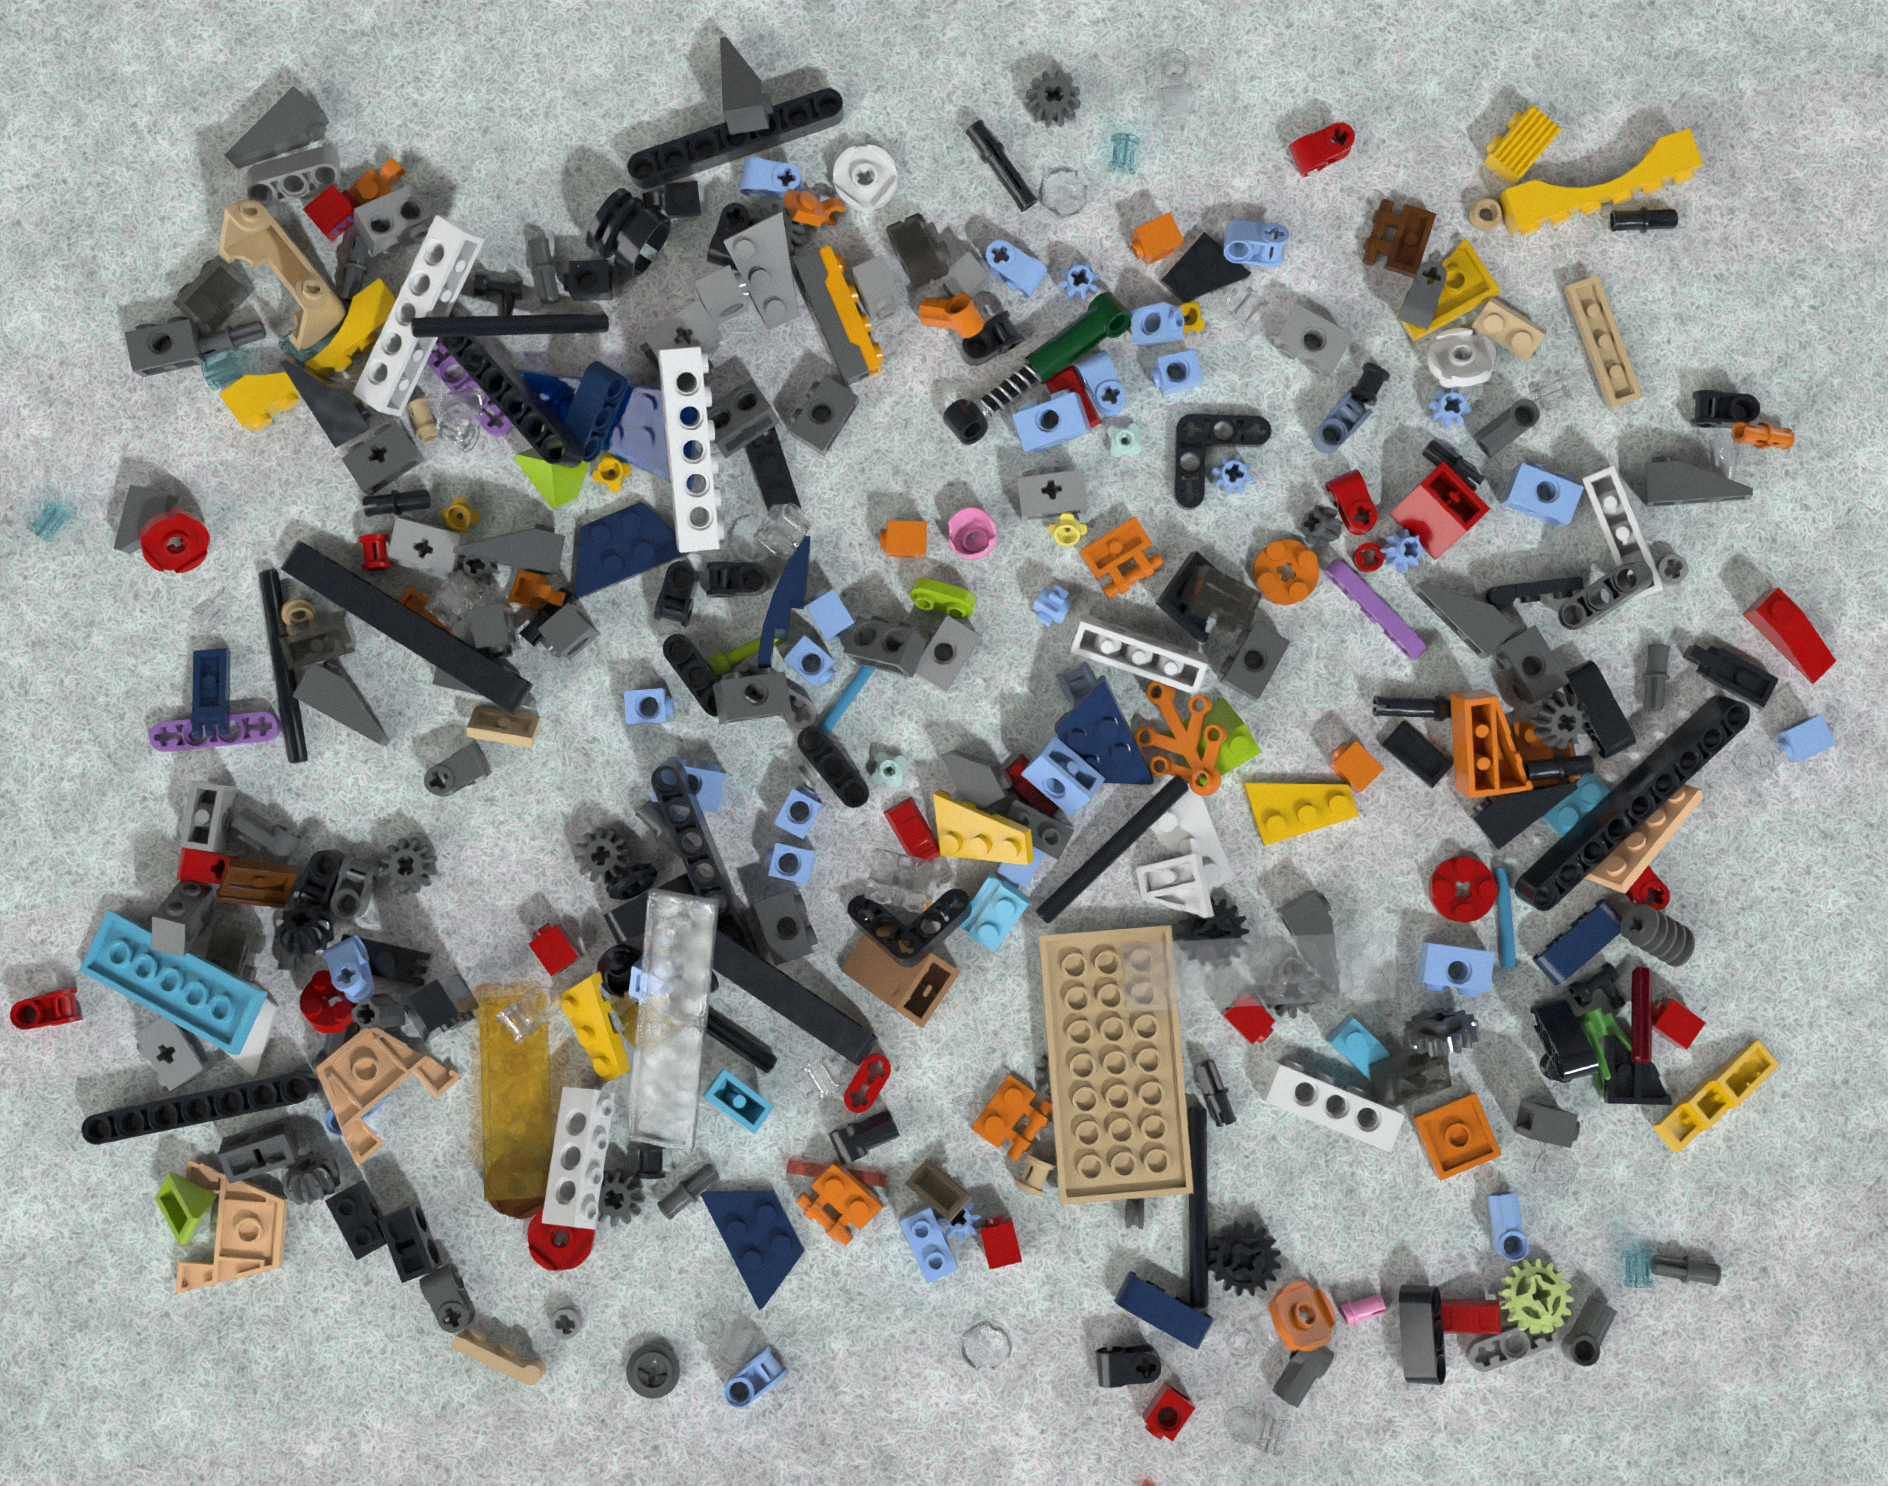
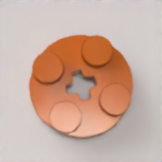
M1290 539L1274 541L1257 555L1253 564L1252 577L1260 594L1267 601L1276 605L1289 606L1303 601L1314 591L1319 579L1318 559L1313 551L1298 541ZM1286 563L1291 565L1290 570L1295 572L1294 577H1289L1287 581H1282L1281 574L1277 573V568H1283Z
M1294 1281L1282 1287L1268 1304L1276 1331L1282 1338L1285 1347L1292 1351L1297 1349L1313 1351L1327 1344L1333 1336L1330 1335L1332 1326L1336 1324L1335 1311L1329 1298L1320 1289L1314 1290L1312 1287L1307 1286L1309 1283L1305 1281ZM1299 1311L1301 1313L1306 1312L1308 1319L1305 1322L1301 1320Z

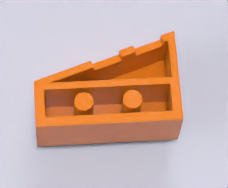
M1484 689L1450 693L1455 789L1468 798L1534 790L1521 764L1523 761L1520 753L1516 751L1510 736L1512 733L1497 696Z

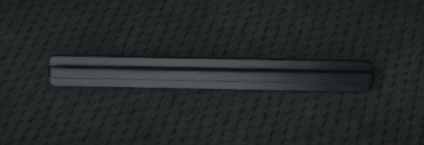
M604 313L422 317L411 319V333L416 338L606 333L609 330V318Z
M265 570L259 573V581L289 763L298 764L306 762L308 755L299 700L293 697L297 686L287 624L283 621L281 614L284 604L279 573L275 570Z
M1173 777L1037 908L1038 916L1047 924L1051 923L1188 792V785L1180 777Z
M1195 1106L1188 1109V1133L1193 1193L1189 1194V1278L1191 1307L1202 1309L1207 1308L1209 1305L1207 1110L1204 1107Z

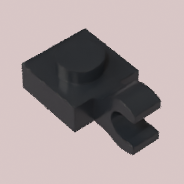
M698 181L665 184L666 193H642L645 209L653 207L658 211L668 210V217L670 219L701 216Z

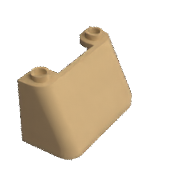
M250 199L240 200L225 207L218 252L228 264L234 262V259H242L249 262L252 270L267 263L303 309L294 313L293 321L297 324V327L291 333L289 339L296 349L301 352L339 332L348 315L346 305L267 209L259 202Z

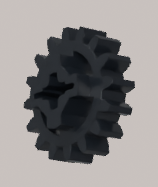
M1210 897L1214 916L1204 918V921L1198 928H1191L1194 920L1199 915L1184 911L1188 918L1187 920L1178 919L1177 923L1183 926L1184 929L1177 932L1176 937L1184 938L1185 942L1179 946V949L1181 951L1189 949L1190 953L1187 956V960L1192 961L1198 957L1199 967L1204 968L1207 961H1209L1211 968L1216 970L1218 969V961H1222L1227 967L1230 966L1229 957L1231 955L1240 959L1241 954L1237 948L1239 946L1247 947L1248 943L1241 940V937L1248 934L1249 929L1241 928L1240 924L1246 920V917H1236L1234 915L1238 910L1236 905L1227 909L1226 899L1221 898L1218 905H1215L1213 897ZM1218 911L1226 915L1233 926H1225L1219 920ZM1210 924H1214L1215 929L1227 931L1226 934L1215 936V942H1212L1209 937L1198 935V933L1210 930ZM1233 938L1230 947L1220 954L1221 946L1225 941ZM1192 940H1200L1206 946L1207 955L1198 951Z
M1235 1221L1234 1230L1229 1231L1228 1228L1223 1226L1222 1232L1224 1236L1222 1238L1213 1236L1212 1239L1217 1244V1247L1208 1248V1253L1215 1257V1260L1208 1262V1267L1210 1269H1218L1214 1273L1213 1278L1216 1282L1224 1279L1222 1287L1225 1291L1230 1290L1234 1286L1237 1296H1241L1243 1289H1247L1251 1296H1255V1287L1259 1286L1263 1291H1266L1265 1281L1267 1279L1276 1281L1277 1278L1273 1275L1272 1269H1281V1264L1274 1260V1257L1281 1255V1251L1278 1248H1271L1276 1239L1272 1235L1264 1238L1267 1230L1263 1226L1254 1231V1224L1251 1221L1247 1222L1245 1228H1242L1239 1222ZM1251 1237L1257 1241L1248 1244L1240 1242L1238 1238ZM1228 1245L1230 1247L1229 1258L1223 1263V1253ZM1242 1252L1250 1255L1248 1257L1250 1263L1246 1266L1240 1262L1239 1254ZM1266 1256L1264 1268L1260 1271L1261 1258ZM1242 1274L1249 1276L1251 1279L1238 1280L1233 1277Z

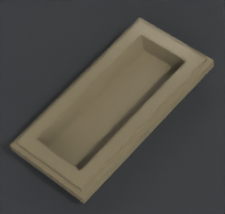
M928 1159L905 1182L906 1186L949 1222L958 1215L972 1198V1195Z

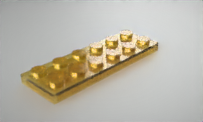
M547 994L479 998L484 1201L545 1197L553 1152Z

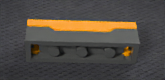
M829 245L820 249V251L817 250L795 259L796 270L845 386L882 372L880 362L885 361L878 342L872 344L868 332L872 331L866 313L859 314L855 303L860 300L853 283L846 284L842 273L847 272L841 254L834 255Z

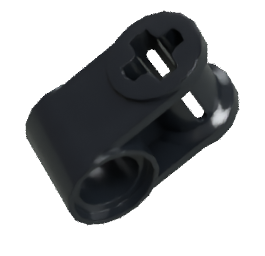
M731 203L723 208L716 232L709 245L707 262L722 267L730 265L732 270L738 271L723 240L752 226L749 212L742 204ZM738 215H740L743 223H737L736 227H733L730 219L736 220Z
M1008 310L989 319L984 323L983 329L978 334L963 339L961 356L966 364L970 366L983 365L996 356L1005 354L1017 347L1025 340L1022 334L1018 335L1009 320L1011 315ZM971 343H979L984 347L985 351L982 354L974 355L970 353L967 346Z
M1717 390L1694 391L1692 398L1696 400L1694 419H1691L1690 426L1732 429L1737 422L1750 423L1755 420L1760 413V403L1757 398L1750 394L1726 393ZM1735 405H1740L1746 411L1745 419L1736 415Z
M677 561L668 567L656 602L654 619L660 620L665 618L680 622L682 627L688 626L699 580L697 570L689 563ZM680 569H688L690 572L689 582L686 585L678 586L674 580L676 572ZM668 607L680 609V611L668 609Z
M720 561L706 563V569L709 570V590L706 591V597L733 598L735 596H759L769 588V575L758 564ZM752 572H759L762 577L760 584L754 588L747 587L746 577Z
M329 849L313 854L303 878L294 892L293 901L298 904L309 901L313 907L321 904L323 909L329 912L331 909V899L338 881L340 866L345 857L344 853L336 849ZM326 856H330L334 860L335 867L331 873L325 871L323 867V861Z
M1112 1346V1350L1102 1347L1095 1351L1098 1385L1100 1387L1116 1388L1132 1384H1148L1157 1380L1161 1374L1158 1352L1151 1346ZM1142 1359H1149V1370L1142 1369Z

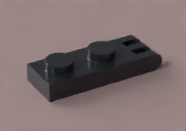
M775 426L768 430L771 441L766 442L764 434L758 437L759 445L753 446V441L746 445L771 520L802 510Z
M345 933L342 935L341 941L350 938L354 935ZM359 937L367 950L368 963L372 975L424 986L425 979L413 977V972L427 973L428 966L416 964L417 958L430 960L432 953Z

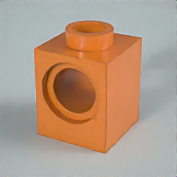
M1168 212L1135 228L1132 235L1133 241L1130 242V246L1137 260L1142 258L1145 265L1148 266L1181 250L1184 239L1171 213Z
M887 520V529L880 530V549H886V557L926 559L927 522Z
M1353 741L1349 745L1342 742L1330 754L1334 760L1328 765L1355 793H1361L1385 769L1357 741Z

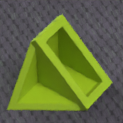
M534 448L518 453L514 457L515 461L552 510L566 505L578 497L590 463L582 461L575 468L549 464Z
M168 1173L155 1200L178 1244L189 1246L217 1195L176 1173Z

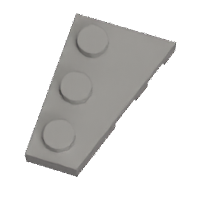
M783 210L723 240L768 330L798 317Z

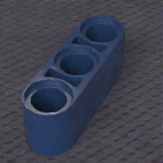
M594 361L586 368L564 421V424L584 446V462H591L600 454L628 385L626 377L601 361Z
M1606 898L1598 900L1595 903L1596 907L1589 913L1585 911L1570 924L1572 928L1564 935L1560 933L1545 946L1547 950L1540 956L1536 954L1532 958L1534 963L1554 986L1567 980L1621 933L1620 926L1623 918Z
M1129 1271L1113 1301L1126 1311L1198 1350L1215 1319L1207 1313L1204 1315L1199 1313L1188 1302L1177 1296L1175 1298L1165 1293V1289L1149 1280L1145 1282L1136 1277L1135 1272Z

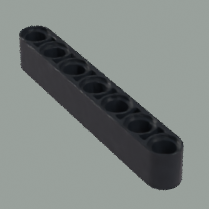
M826 88L774 105V113L768 114L769 124L774 125L776 128L770 134H762L759 130L730 134L727 122L639 151L629 158L627 164L628 172L637 187L651 189L834 127L842 121L844 116L842 97L835 89ZM828 103L837 106V109L832 113H825L821 110L823 105ZM795 114L806 116L805 121L799 124L791 122L790 119ZM739 134L745 137L743 142L738 145L729 143V139L734 135ZM704 145L714 147L713 151L708 155H700L698 153V150ZM678 155L683 157L681 163L677 166L667 164L672 156ZM650 166L652 170L648 175L642 177L636 175L640 167Z
M454 305L448 317H465L468 315L463 309ZM487 336L438 337L441 344L547 463L567 468H575L582 463L585 450L581 441Z
M665 761L653 772L651 777L652 787L706 920L723 932V927L726 925L736 927L739 931V936L734 939L760 956L687 772L678 761ZM663 770H670L675 774L677 779L675 785H668L662 780L661 773ZM681 801L687 804L689 815L681 816L677 814L674 810V802ZM690 832L698 834L701 837L702 845L697 847L690 845L686 839V834ZM706 863L712 866L715 873L714 876H703L699 871V865ZM715 894L722 895L727 901V906L722 908L716 907L711 901V896Z
M695 912L691 913L673 938V941L685 951L857 1066L861 1065L879 1039L873 1033L870 1034L861 1028L862 1025Z
M298 1071L104 1111L87 1117L82 1124L81 1133L88 1143L99 1145L298 1104L311 1099L317 1093L318 1081L313 1078L311 1072ZM297 1078L305 1083L306 1091L303 1095L295 1092L294 1082ZM264 1085L272 1090L273 1097L270 1102L262 1098L261 1090ZM231 1092L236 1093L240 1099L237 1109L229 1104ZM198 1099L203 1100L207 1106L204 1116L197 1112L196 1103ZM165 1106L170 1107L174 1113L172 1122L164 1118L163 1110ZM132 1113L137 1114L141 1120L138 1129L134 1128L131 1124ZM100 1120H103L107 1125L105 1136L98 1130Z

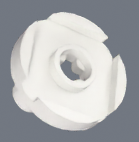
M868 144L867 146L857 148L853 146L846 149L836 160L833 168V185L838 198L849 208L856 211L873 212L885 206L896 192L898 180L896 166L892 157L884 149ZM868 171L872 172L871 180L873 182L871 184H859L858 173L866 174Z
M1467 328L1446 330L1440 333L1436 341L1430 345L1427 360L1428 367L1432 374L1439 379L1440 385L1445 388L1465 387L1487 382L1491 377L1496 359V350L1492 341L1485 335L1482 336V339L1472 335L1473 330ZM1462 354L1463 358L1469 359L1459 360L1456 358V355Z

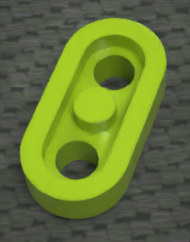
M929 578L915 580L910 592V598L917 607L947 614L954 619L970 617L974 612L977 602L975 595L970 591Z

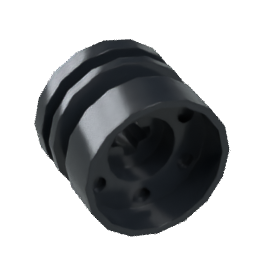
M619 188L606 199L596 213L588 229L585 244L594 252L599 251V254L604 259L615 255V266L631 277L636 278L643 274L652 263V261L640 254L643 246L646 243L659 252L668 238L672 222L670 218L653 207H648L642 211V200L638 197H633L631 192L625 188Z

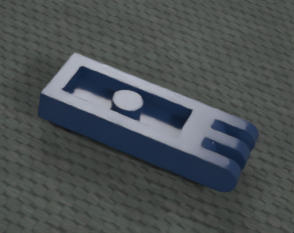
M226 648L193 651V738L203 737V725H205L207 737L216 736V724H218L220 736L229 735L231 652Z

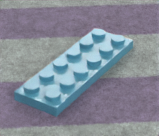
M107 910L79 971L232 1055H240L268 992L190 950L185 957L152 950V930L117 911Z

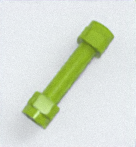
M761 636L726 654L721 651L709 658L708 661L717 676L725 674L732 670L730 666L759 652ZM775 638L774 648L782 645L787 639Z

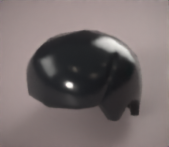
M626 944L615 945L607 949L598 959L596 973L600 971L603 980L601 986L609 994L618 998H624V993L629 991L632 966L642 956L637 948Z

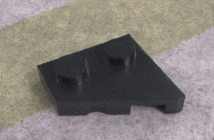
M1204 232L1163 277L1160 283L1183 303H1188L1208 293L1221 290L1228 285L1244 281L1249 278L1251 272L1241 263H1233L1227 260L1224 256V249Z
M1198 551L1191 552L1155 602L1157 606L1200 643H1205L1209 636V633L1205 632L1208 614L1213 613L1215 603L1214 592L1218 587L1220 571Z
M1605 1035L1604 1057L1611 1078L1609 1080L1604 1078V1102L1608 1104L1672 1105V1099L1666 1093L1659 1079L1660 1074L1655 1064L1651 1061L1648 1064L1634 1063L1631 1060L1630 1050L1627 1049L1617 1036Z

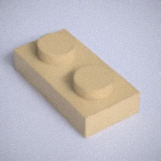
M1490 297L1471 326L1528 361L1547 333V330L1493 297Z
M475 706L467 725V737L532 748L540 729L541 716L523 713L514 714L506 710Z

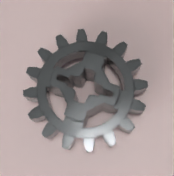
M1444 1007L1434 1008L1431 1013L1422 1011L1423 1016L1413 1015L1411 1017L1412 1021L1405 1022L1404 1034L1406 1044H1408L1410 1050L1417 1049V1054L1429 1052L1431 1057L1439 1053V1056H1449L1452 1051L1459 1054L1462 1053L1461 1048L1471 1049L1472 1043L1479 1041L1478 1020L1474 1018V1014L1466 1015L1465 1010L1454 1012L1453 1008H1448L1446 1011Z

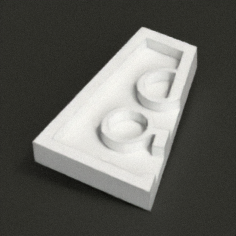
M1188 782V792L1150 827V830L1174 858L1201 853L1209 895H1211L1230 879L1233 873L1203 798L1192 791Z

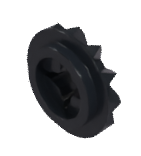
M637 863L632 867H627L622 872H617L616 877L608 881L606 891L611 899L626 900L636 897L651 887L657 878L658 872L651 863Z

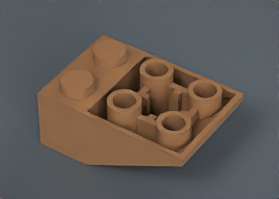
M889 924L881 926L877 931V935L880 937L889 936L893 932L894 926ZM865 934L841 969L847 976L921 1028H924L960 973L959 969L934 952L929 953L920 963L913 967H902ZM901 940L898 941L902 952L906 951L910 954L914 951L913 948L909 949L904 946Z

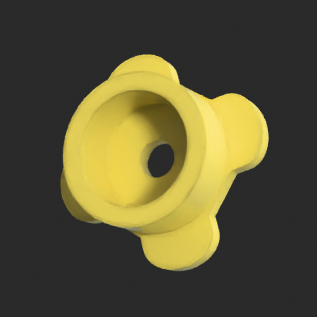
M1063 512L1058 521L1050 523L1048 526L1049 534L1054 535L1055 541L1062 546L1075 545L1079 541L1080 535H1085L1088 529L1087 525L1077 521L1071 512Z

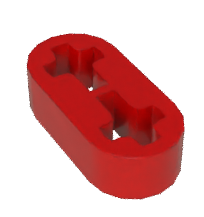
M875 1053L867 1056L862 1062L844 1094V1103L850 1111L863 1113L872 1106L891 1073V1064L887 1057ZM880 1060L883 1062L882 1069L886 1072L883 1076L877 1074L871 1083L866 1080L871 1071L867 1064L869 1062L875 1064ZM863 1084L869 1086L864 1096L868 1102L866 1104L859 1103L858 1106L853 1105V1097L850 1095V1092L852 1090L858 1092Z

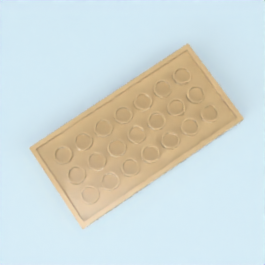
M1171 925L1038 935L1059 1204L1066 1205L1193 1193Z

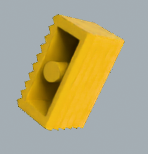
M1530 105L1524 113L1519 109L1506 124L1510 128L1508 133L1504 137L1498 134L1485 149L1490 154L1484 163L1513 187L1562 130L1560 126H1557L1544 113L1536 109L1535 105Z

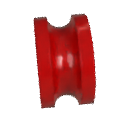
M1366 542L1360 545L1353 554L1355 567L1364 573H1371L1379 569L1384 562V553L1380 552L1382 548L1373 542ZM1369 549L1375 552L1373 558L1377 562L1374 566L1372 562L1368 566L1362 563L1364 561V557L1360 555L1362 550L1365 553Z

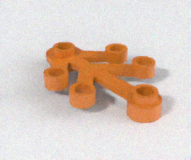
M1152 680L1146 689L1147 697L1151 703L1159 705L1175 738L1158 733L1153 727H1141L1136 731L1135 739L1142 747L1153 745L1184 755L1190 766L1172 763V760L1167 756H1156L1150 762L1152 773L1157 776L1167 774L1174 777L1178 776L1188 781L1190 788L1197 795L1209 796L1214 794L1221 784V775L1215 766L1221 743L1227 737V731L1224 726L1212 724L1205 728L1204 738L1208 744L1203 760L1197 750L1206 714L1212 706L1211 700L1206 695H1195L1189 700L1188 706L1192 714L1188 729H1186L1172 702L1176 695V688ZM1157 686L1162 690L1159 698L1155 695V688ZM1199 699L1204 702V708L1201 711L1196 707V702ZM1214 728L1219 731V738L1217 740H1214L1211 735ZM1145 731H1148L1150 734L1149 742H1145L1142 739ZM1160 760L1165 763L1163 772L1158 769V762ZM1202 773L1207 777L1206 785L1200 783L1199 778Z

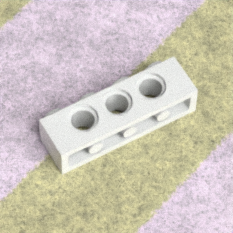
M1611 466L1582 478L1616 565L1620 566L1634 561H1642L1647 563L1653 572L1651 584L1631 598V602H1636L1666 590L1617 468ZM1629 570L1627 574L1628 581L1635 585L1636 575L1632 570Z
M1083 614L1070 651L1071 653L1195 695L1198 694L1209 658L1207 655Z
M1286 1059L1284 1065L1275 1062L1261 1098L1263 1101L1391 1153L1405 1118L1404 1114L1396 1111L1398 1104L1379 1097L1377 1103L1366 1099V1091L1349 1084L1346 1090L1334 1086L1336 1079L1317 1072L1315 1077L1303 1073L1305 1067ZM1307 1082L1310 1086V1094L1307 1098L1298 1100L1295 1096V1089L1298 1084ZM1333 1095H1339L1341 1098L1340 1108L1335 1112H1328L1326 1108L1328 1098ZM1363 1108H1370L1372 1119L1369 1123L1360 1125L1357 1120L1359 1111Z
M563 1087L541 1223L595 1229L601 1184L604 1177L605 1157L609 1144L610 1124L614 1111L615 1093L596 1089Z

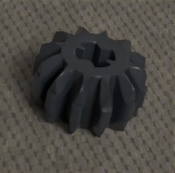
M309 901L303 907H298L294 904L292 911H282V918L275 921L276 941L281 946V949L287 953L288 957L295 954L300 959L306 954H311L315 957L317 950H327L328 942L334 940L332 917L323 909L321 904L314 907Z

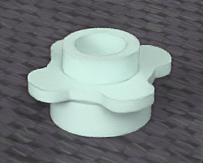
M1129 424L1128 427L1121 428L1116 425L1111 426L1108 430V436L1111 438L1110 454L1115 458L1128 454L1132 456L1139 455L1142 450V446L1138 443L1140 428L1136 424ZM1123 438H1127L1128 442L1126 444L1122 443Z
M885 752L878 753L875 757L877 763L876 771L872 774L873 782L876 784L889 783L894 788L902 786L904 783L902 773L903 769L907 766L906 758L901 755L891 757ZM887 767H892L893 771L887 773L886 769Z

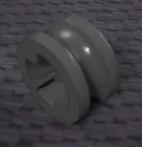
M1126 1199V1229H1130L1133 1225H1136L1138 1229H1143L1144 1199H1139L1137 1202Z

